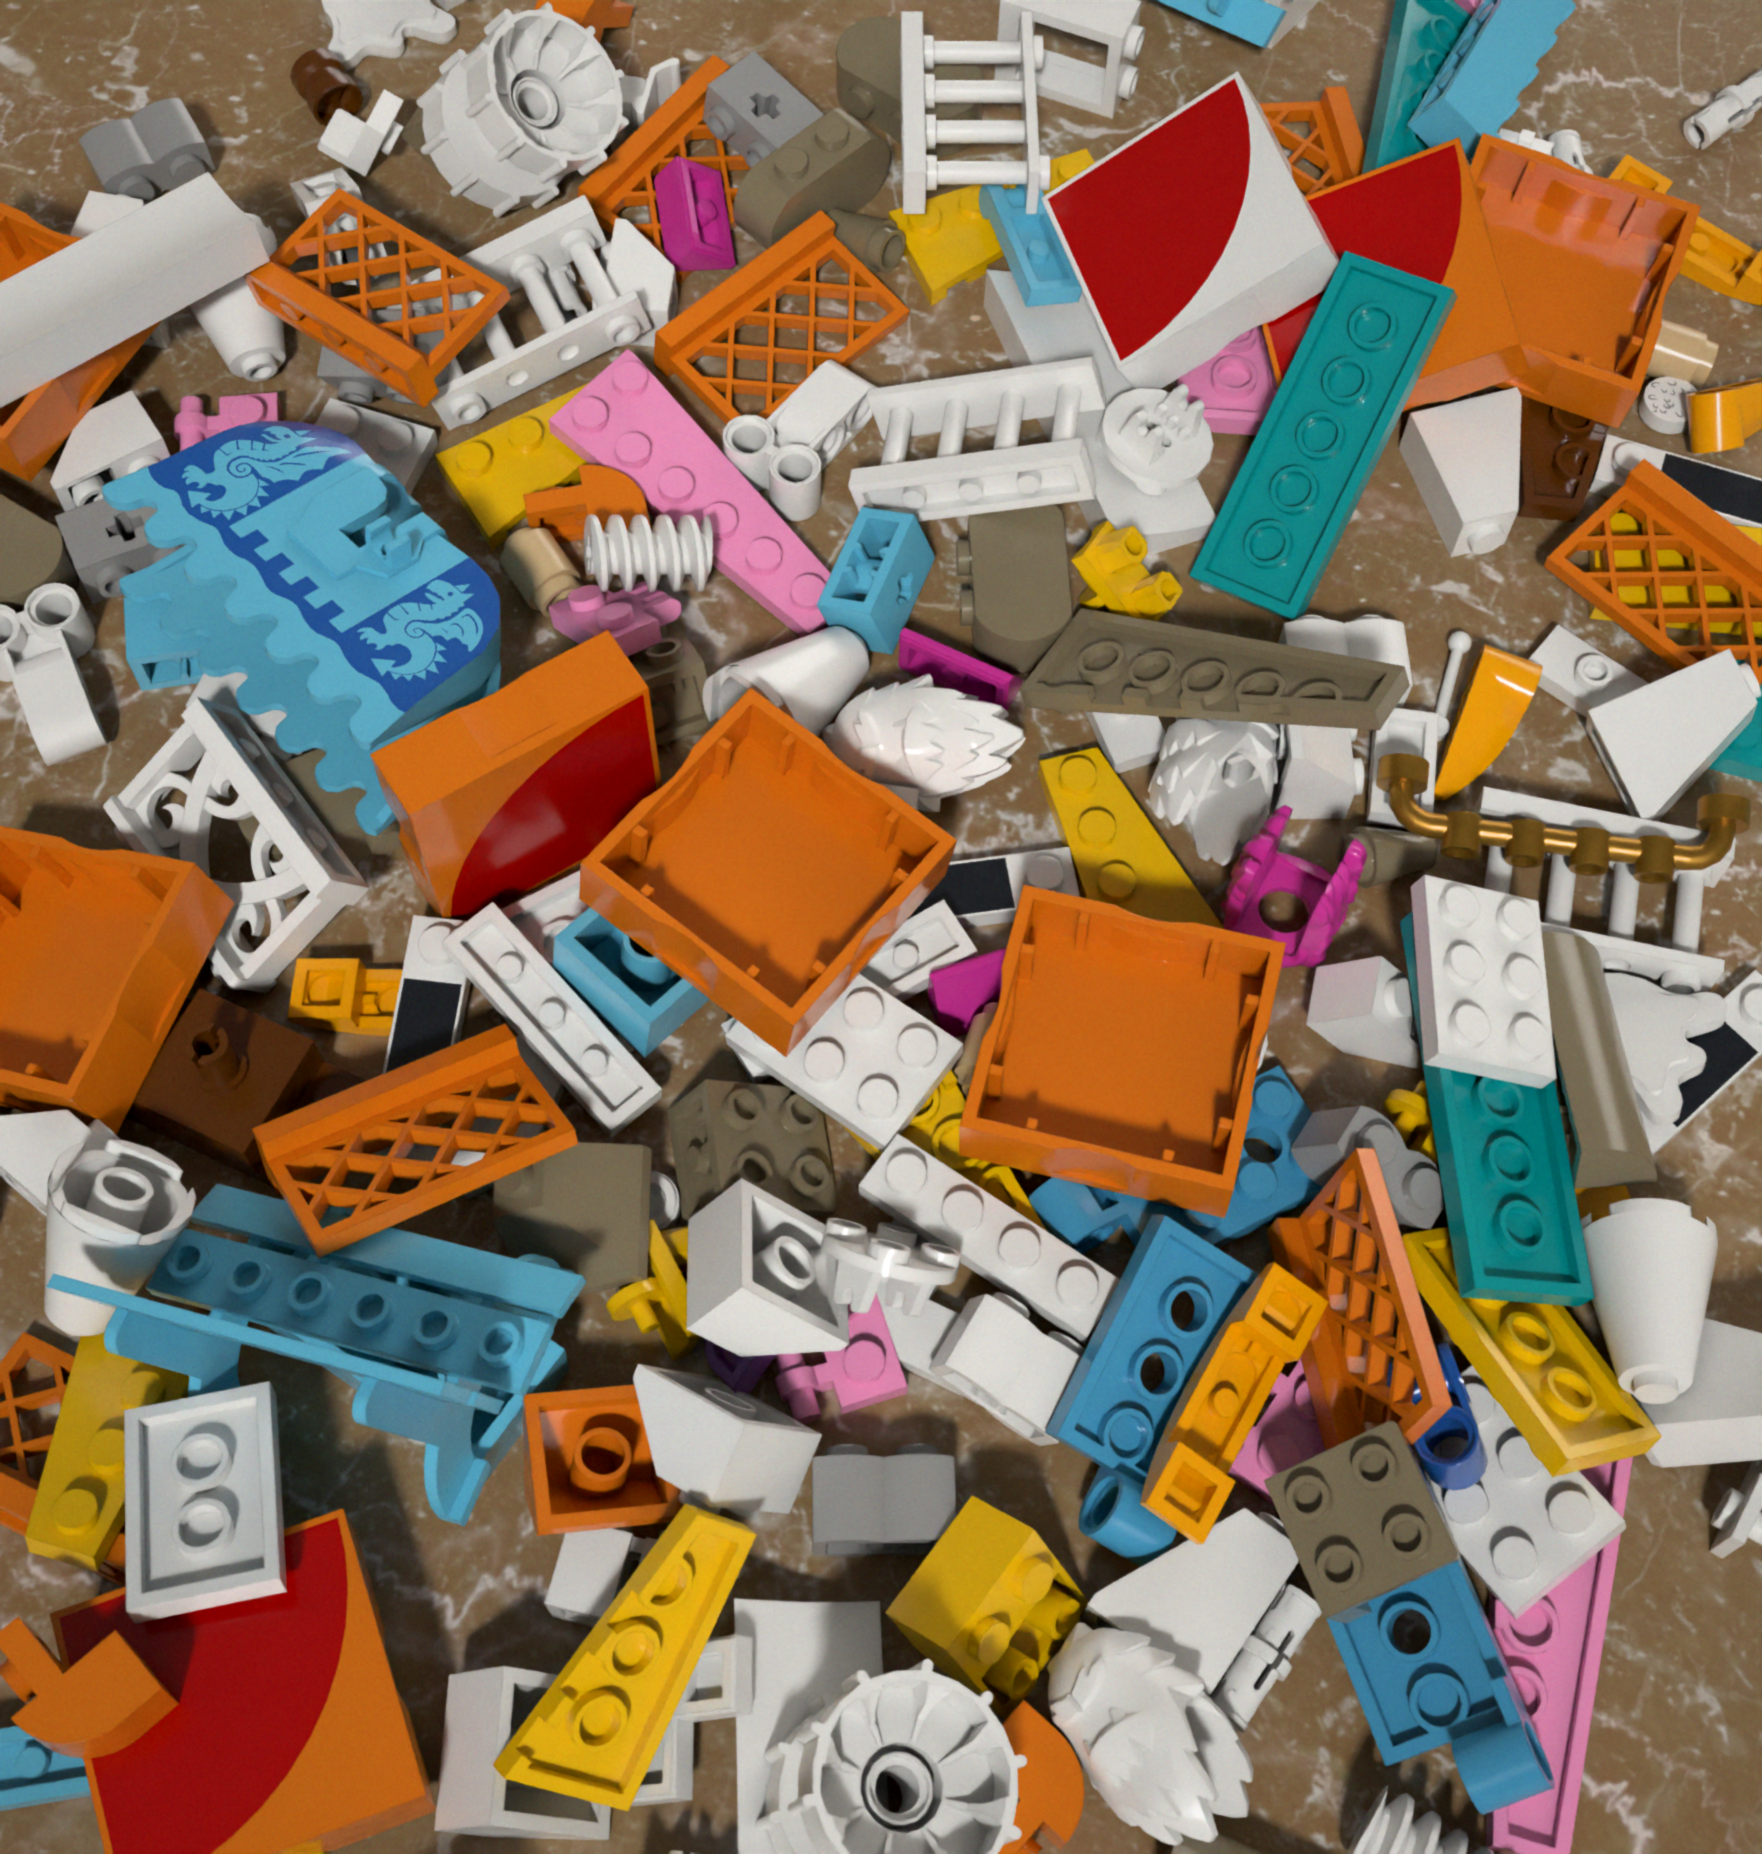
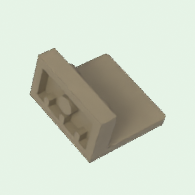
M676 620L659 627L662 642L627 657L649 687L657 746L711 728L719 721L716 718L710 723L705 713L703 687L708 676L704 661Z
M705 1079L668 1110L683 1227L688 1226V1220L741 1178L807 1215L829 1216L838 1209L823 1112L789 1087Z
M1387 1421L1264 1480L1323 1617L1326 1620L1349 1623L1371 1613L1369 1601L1446 1567L1460 1558V1551L1401 1426L1394 1421Z

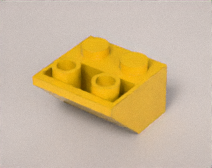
M971 1496L885 1613L918 1651L952 1679L958 1681L976 1695L990 1691L993 1694V1700L988 1706L992 1712L1006 1720L1020 1700L1032 1691L1039 1673L1060 1643L1068 1637L1079 1622L1080 1615L1087 1607L1089 1601L1035 1529Z

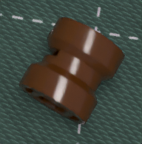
M325 48L313 49L304 53L296 60L290 75L292 84L298 94L306 100L308 109L321 125L328 126L337 109H343L353 116L357 115L363 101L361 90L355 81L346 74L345 66L333 51Z

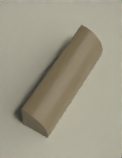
M1542 932L1557 1079L1554 1081L1574 1188L1657 1183V1172L1600 955L1590 942L1579 936L1561 932Z

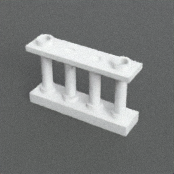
M901 11L900 83L903 214H925L926 190H937V184H1024L1026 214H1037L1039 190H1049L1050 155H1040L1035 70H1042L1043 35H1033L1032 12H1021L1019 41H934V35H923V11ZM934 64H1018L1019 80H935V74H924V70H933ZM935 103H1020L1021 120H936V114H925V109H934ZM936 143H1022L1023 161H937V155H926V149H936Z
M585 194L459 257L460 260L506 286L509 293L523 287L546 334L515 349L497 313L481 329L495 359L464 375L455 357L451 361L447 384L439 387V393L430 401L449 431L462 424H470L477 421L486 412L614 347L625 346L633 342L638 335L652 329L635 290L633 289L617 297L594 253L595 249L607 244V241ZM573 261L597 308L566 323L543 276ZM437 268L412 281L411 285L441 280V269ZM477 290L452 295L453 311L474 307L485 295ZM442 297L412 302V310H426L430 314L443 313ZM401 304L385 307L386 310H402Z
M1093 356L867 390L866 398L882 439L885 440L879 466L851 469L848 487L858 511H860L861 507L914 514L917 521L921 522L1092 500L1095 498L1096 480L1083 438L1076 439L1079 413L1105 409L1106 399ZM1054 416L1051 442L1018 446L1021 421ZM997 424L993 450L961 454L966 428ZM941 432L936 458L905 462L910 436Z
M1485 786L1472 813L1480 815L1484 820L1510 822L1516 819H1531L1544 823L1548 828L1573 831L1581 827H1595L1609 831L1612 836L1636 839L1647 835H1659L1672 838L1676 841V844L1698 845L1707 838L1709 833ZM1734 837L1731 850L1720 862L1703 870L1685 871L1674 869L1673 881L1677 883L1671 949L1633 941L1640 882L1634 879V864L1609 861V867L1615 872L1608 934L1606 936L1570 928L1576 874L1569 870L1570 856L1546 853L1552 858L1545 918L1544 922H1541V931L1568 933L1587 940L1597 949L1604 973H1624L1646 979L1660 988L1675 994L1709 992L1724 972L1725 960L1697 954L1704 886L1714 888L1733 862L1736 837ZM1489 846L1484 888L1509 894L1513 866L1504 861L1505 848Z

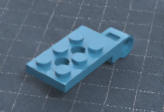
M1279 1065L1255 1077L1252 1091L1253 1101L1245 1139L1258 1138L1267 1142L1274 1151L1275 1161L1262 1163L1254 1160L1246 1152L1243 1143L1235 1186L1225 1218L1054 1177L1038 1187L1028 1200L1047 1232L1082 1255L1106 1241L1117 1231L1120 1225L1136 1247L1152 1215L1168 1216L1219 1249L1315 1199L1324 1188L1312 1181L1301 1170L1290 1149L1312 1115V1112Z
M1166 1215L1151 1216L1045 1431L1049 1436L1100 1465L1080 1509L1078 1524L1081 1533L1139 1567L1166 1553L1177 1532L1176 1529L1140 1505L1145 1480L1159 1441L1181 1394L1210 1343L1236 1304L1259 1275ZM1186 1291L1193 1300L1194 1315L1189 1325L1180 1330L1172 1320L1171 1305L1174 1298L1180 1292ZM1156 1353L1163 1361L1165 1373L1160 1386L1149 1392L1141 1381L1140 1372L1144 1360L1149 1355Z
M1420 1467V1468H1421V1471H1422V1473H1423V1475H1424V1477H1425V1479H1426V1481H1427V1483H1428V1485H1429V1488H1430V1490H1431V1492H1432V1494H1433V1496H1434V1493H1433V1491H1432V1489H1431V1486H1430V1484H1429V1482H1428V1479H1427V1477H1426V1475H1425V1472H1424L1423 1468ZM1461 1556L1458 1561L1369 1601L1371 1613L1349 1623L1327 1620L1385 1766H1393L1451 1743L1453 1757L1462 1782L1473 1804L1482 1815L1555 1788L1554 1777L1546 1754ZM1408 1610H1416L1423 1614L1428 1620L1431 1629L1429 1643L1422 1651L1415 1654H1409L1400 1649L1393 1636L1395 1620L1400 1614Z

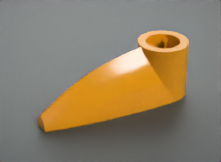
M1762 377L1686 395L1691 453H1711L1745 446L1744 439L1762 429Z
M1486 644L1482 646L1467 680L1435 776V800H1446L1474 781L1498 757L1519 725L1533 698L1543 669L1541 664Z

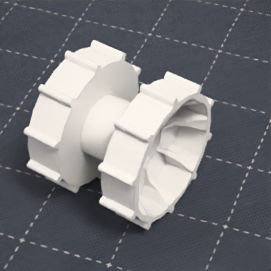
M546 2L538 10H526L514 15L509 9H504L484 27L487 37L472 53L467 55L463 49H459L439 66L442 76L416 101L417 105L423 108L422 127L426 144L421 147V152L423 154H430L439 172L452 186L450 194L453 197L462 194L476 204L493 209V215L496 218H499L508 210L519 209L529 204L534 209H539L559 194L556 185L566 174L578 170L584 176L606 161L607 154L604 150L614 140L616 134L629 124L628 119L623 117V96L619 81L624 77V72L614 68L606 51L593 36L595 34L593 26L585 29L572 19L553 12V7L549 2Z
M925 1659L908 1670L892 1671L870 1678L865 1670H859L842 1682L841 1686L845 1693L842 1697L834 1700L833 1696L826 1692L808 1704V1710L811 1715L790 1733L785 1742L778 1743L764 1754V1758L772 1763L766 1787V1816L756 1821V1828L758 1830L768 1829L776 1854H998L1004 1844L1018 1840L1022 1835L1021 1830L1014 1826L1013 1822L1018 1802L1017 1769L1027 1764V1758L1024 1755H1014L1005 1729L988 1706L993 1700V1694L990 1691H985L976 1695L958 1681L933 1672V1662L930 1659ZM879 1774H887L900 1786L902 1805L898 1813H891L884 1809L877 1799L875 1786Z

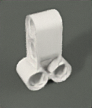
M832 359L826 360L767 419L757 415H742L729 421L723 430V453L757 491L764 488L769 490V504L781 518L787 521L809 519L816 514L820 507L821 471L870 421L873 414L866 398L867 390L877 387Z
M44 584L27 597L24 606L25 610L16 613L6 605L0 604V643L6 641L0 644V681H13L30 731L46 765L50 766L107 745L105 733L77 662V658L86 654L93 646L96 638L95 628L74 589L66 584Z

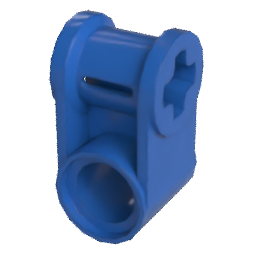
M1446 1341L1437 1344L1436 1353L1453 1406L1414 1443V1447L1431 1481L1441 1488L1461 1490L1469 1488L1480 1480L1485 1473L1488 1459L1485 1445L1468 1404L1471 1402L1449 1344ZM1390 1361L1387 1376L1388 1387L1391 1385L1393 1364ZM1415 1377L1412 1403L1417 1405L1422 1400ZM1459 1437L1468 1441L1467 1447L1462 1454L1455 1458L1443 1459L1433 1454L1434 1448L1445 1438Z

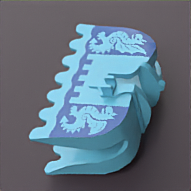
M257 421L243 424L215 434L162 461L102 486L104 500L117 510L131 511L141 507H152L157 510L145 522L144 533L149 544L156 548L165 549L186 544L147 568L119 579L121 593L134 603H148L157 599L169 600L171 605L161 613L159 621L160 628L165 636L176 640H184L196 635L209 638V642L199 650L197 657L198 665L203 673L211 677H222L234 672L247 675L248 678L237 688L236 702L240 710L252 715H260L272 710H281L286 713L287 716L276 726L275 740L280 749L287 753H301L312 748L325 751L326 755L315 768V780L320 788L327 792L337 793L352 787L365 790L366 795L356 805L355 819L360 828L368 835L377 836L397 819L385 800L370 754L455 709L477 702L500 690V596L491 578L472 558L450 543L445 530L422 511V506L407 494L406 488L388 469L381 464L375 463L357 442L341 432L324 426L292 421Z

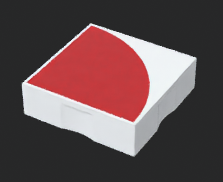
M1238 71L1041 198L1118 370L1135 389L1164 388L1215 357L1225 346L1240 335L1257 326L1276 320L1327 289L1340 262L1318 217L1295 183L1291 165L1261 106Z

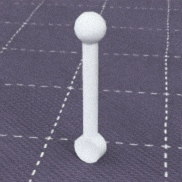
M1456 631L1448 639V647L1451 650L1435 710V713H1439L1437 742L1445 739L1450 730V723L1446 718L1462 656L1471 647V637L1464 631Z

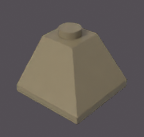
M578 1142L573 1147L495 1180L492 1220L512 1258L516 1259L526 1254H537L553 1259L561 1268L573 1270L575 1274L582 1275L587 1283L577 1297L647 1280L652 1148L637 1144Z

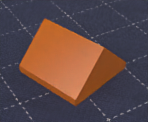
M634 1385L532 1393L523 1396L524 1496L537 1536L672 1522L683 1507V1504L678 1500L681 1490L656 1475Z

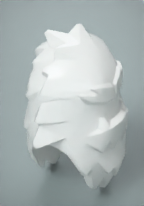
M930 674L923 675L902 685L898 681L877 691L874 687L864 691L852 699L840 711L835 723L822 729L823 740L826 746L849 768L876 783L918 788V810L931 813L940 812V801L942 798L978 788L987 781L1008 772L1012 765L1007 762V758L1021 747L1026 738L1024 737L1023 729L1004 720L1009 716V713L1001 705L978 700L979 696L964 694L954 689L934 687Z
M1176 717V722L1169 726L1160 751L1159 763L1148 787L1151 808L1159 819L1163 818L1166 814L1173 826L1180 824L1187 814L1192 827V836L1195 841L1198 857L1204 861H1208L1212 857L1215 862L1222 866L1230 863L1242 850L1243 846L1252 839L1254 834H1258L1260 828L1263 827L1264 822L1267 820L1274 784H1277L1278 781L1275 739L1281 735L1276 725L1273 723Z
M1077 1623L1068 1635L1060 1652L1052 1658L1047 1666L1050 1674L1048 1683L1049 1710L1054 1728L1070 1744L1079 1764L1089 1776L1093 1787L1100 1793L1115 1814L1130 1826H1139L1147 1834L1161 1842L1174 1846L1182 1843L1181 1833L1208 1843L1213 1842L1218 1836L1213 1814L1231 1818L1247 1817L1250 1801L1244 1781L1250 1783L1253 1780V1767L1250 1756L1225 1713L1203 1691V1678L1172 1665L1176 1654L1149 1646L1150 1637L1140 1633L1120 1631L1113 1628L1092 1630L1085 1623Z

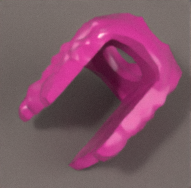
M1284 805L1276 809L1264 822V826L1260 828L1258 834H1254L1252 839L1243 846L1244 852L1240 854L1239 861L1233 866L1231 871L1233 881L1229 883V887L1226 889L1227 898L1221 903L1225 917L1223 925L1226 930L1286 943L1281 968L1296 967L1298 965L1313 968L1320 965L1321 961L1326 959V949L1330 947V944L1333 942L1332 936L1339 930L1346 918L1348 904L1355 902V894L1358 892V879L1361 878L1363 866L1367 859V852L1361 842L1354 838L1333 876L1321 866L1289 854L1278 852L1293 811L1292 808ZM1282 891L1294 894L1305 904L1308 912L1307 923L1299 931L1290 933L1274 931L1262 922L1258 911L1259 902L1267 894Z

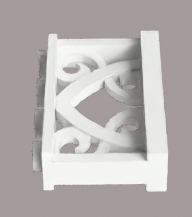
M196 697L181 714L185 720L182 726L118 797L111 796L104 803L103 808L116 825L114 827L116 836L131 850L194 862L209 878L208 844L212 815L228 820H243L253 815L256 817L260 824L254 834L251 846V866L256 881L227 883L210 878L234 902V905L208 957L212 962L210 964L212 973L226 987L233 990L268 993L277 984L275 979L346 904L354 906L370 887L238 709ZM202 757L193 780L185 777L186 773ZM232 785L239 796L234 804L226 806L217 800V796L219 794L230 798L228 789ZM178 788L187 794L185 806L170 803L162 807V809L169 810L173 817L172 825L168 830L155 812V808L172 789ZM273 844L283 854V858L279 862L269 860V850ZM270 866H271L273 872H274L276 875H274V876L272 875ZM308 889L310 893L288 915L283 900L296 896ZM261 905H266L271 919L270 935L254 951L241 933L240 927L245 921H249L252 929L251 935L260 936L265 922Z

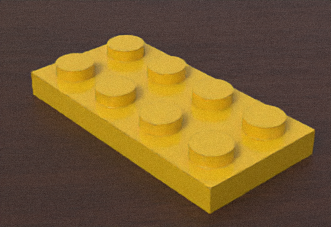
M1449 1227L1407 1233L1402 1236L1418 1292L1421 1293L1444 1325L1451 1340L1462 1350L1485 1382L1491 1396L1502 1406L1528 1442L1532 1453L1543 1463L1552 1477L1645 1454L1662 1437L1630 1393L1620 1387L1615 1373L1563 1305L1460 1297Z

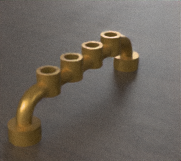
M1394 753L1380 757L1378 762L1376 786L1389 793L1390 808L1397 821L1411 833L1427 838L1440 839V853L1452 859L1469 860L1477 858L1480 845L1505 848L1504 861L1515 867H1539L1543 865L1544 853L1570 856L1569 870L1575 874L1584 876L1604 875L1608 872L1609 861L1634 864L1633 877L1639 882L1666 884L1673 881L1674 869L1685 871L1703 870L1720 862L1731 850L1735 834L1746 832L1750 827L1751 801L1746 797L1730 793L1707 794L1698 799L1696 827L1701 831L1709 832L1707 838L1698 845L1676 844V841L1672 838L1659 835H1647L1637 839L1612 836L1609 831L1595 827H1581L1573 831L1548 828L1544 823L1531 819H1516L1510 822L1484 820L1480 815L1467 811H1451L1445 814L1430 813L1420 808L1414 800V795L1421 794L1427 790L1430 763L1426 759L1412 754Z

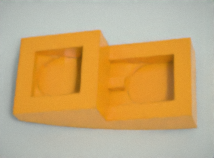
M297 958L287 1018L291 1023L313 1028L360 1035L390 1036L403 969H366L360 958Z

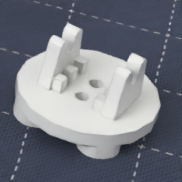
M1185 384L1179 385L1171 393L1157 388H1136L1119 394L1106 407L1095 438L1098 448L1106 454L1112 465L1134 481L1137 488L1143 493L1160 495L1167 488H1178L1194 482L1210 462L1214 443L1210 426L1203 418L1205 405L1201 400H1197L1192 404L1187 402L1186 398L1189 389Z
M840 1218L827 1219L821 1243L822 1250L838 1260L833 1300L836 1304L851 1303L850 1307L854 1313H868L879 1284L886 1283V1306L902 1307V1312L905 1316H919L932 1285H949L955 1282L962 1254L955 1249L933 1243H922V1246L916 1245L918 1233L907 1227L881 1222L878 1223L875 1234L867 1232V1228L861 1224Z

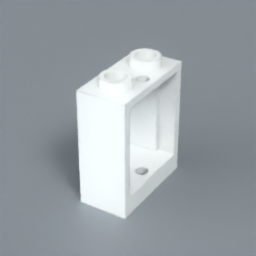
M1000 0L997 41H1019L1021 12H1032L1033 35L1035 22L1109 45L1106 68L1043 49L1042 70H1035L1036 95L1113 119L1122 98L1127 100L1132 98L1139 78L1140 68L1133 66V60L1137 59L1145 37V27L1138 25L1142 1ZM995 64L994 80H1019V65Z

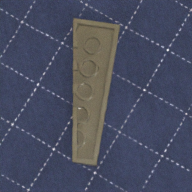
M1081 608L1019 690L1027 707L1053 709L1062 714L1085 711L1380 730L1410 684L1405 666Z

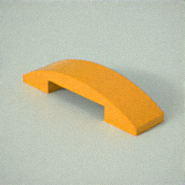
M1628 154L1624 156L1609 176L1610 179L1625 180L1663 194H1667L1673 184V181ZM1698 216L1679 273L1718 293L1762 306V249L1760 252L1754 250Z
M1277 1263L1267 1264L1219 1329L1181 1394L1152 1459L1143 1487L1140 1505L1195 1544H1204L1236 1482L1227 1475L1282 1368L1285 1363L1300 1359L1329 1301Z

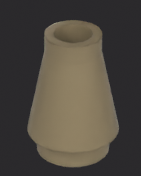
M833 208L828 212L827 216L836 224L834 236L872 273L879 271L888 273L898 265L905 250L906 238L904 232L898 229L897 224L893 220L846 212L840 208Z
M1362 826L1356 827L1351 834H1344L1339 840L1337 849L1339 866L1354 838L1358 839L1366 848L1367 859L1363 866L1361 878L1358 879V885L1365 889L1418 870L1431 869L1434 867L1437 859V847L1435 840L1432 838L1423 837L1411 832Z

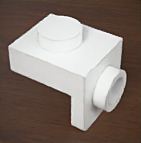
M384 89L366 123L343 109H337L317 145L318 150L365 177L378 152L381 151L389 156L404 127L394 121L404 100Z

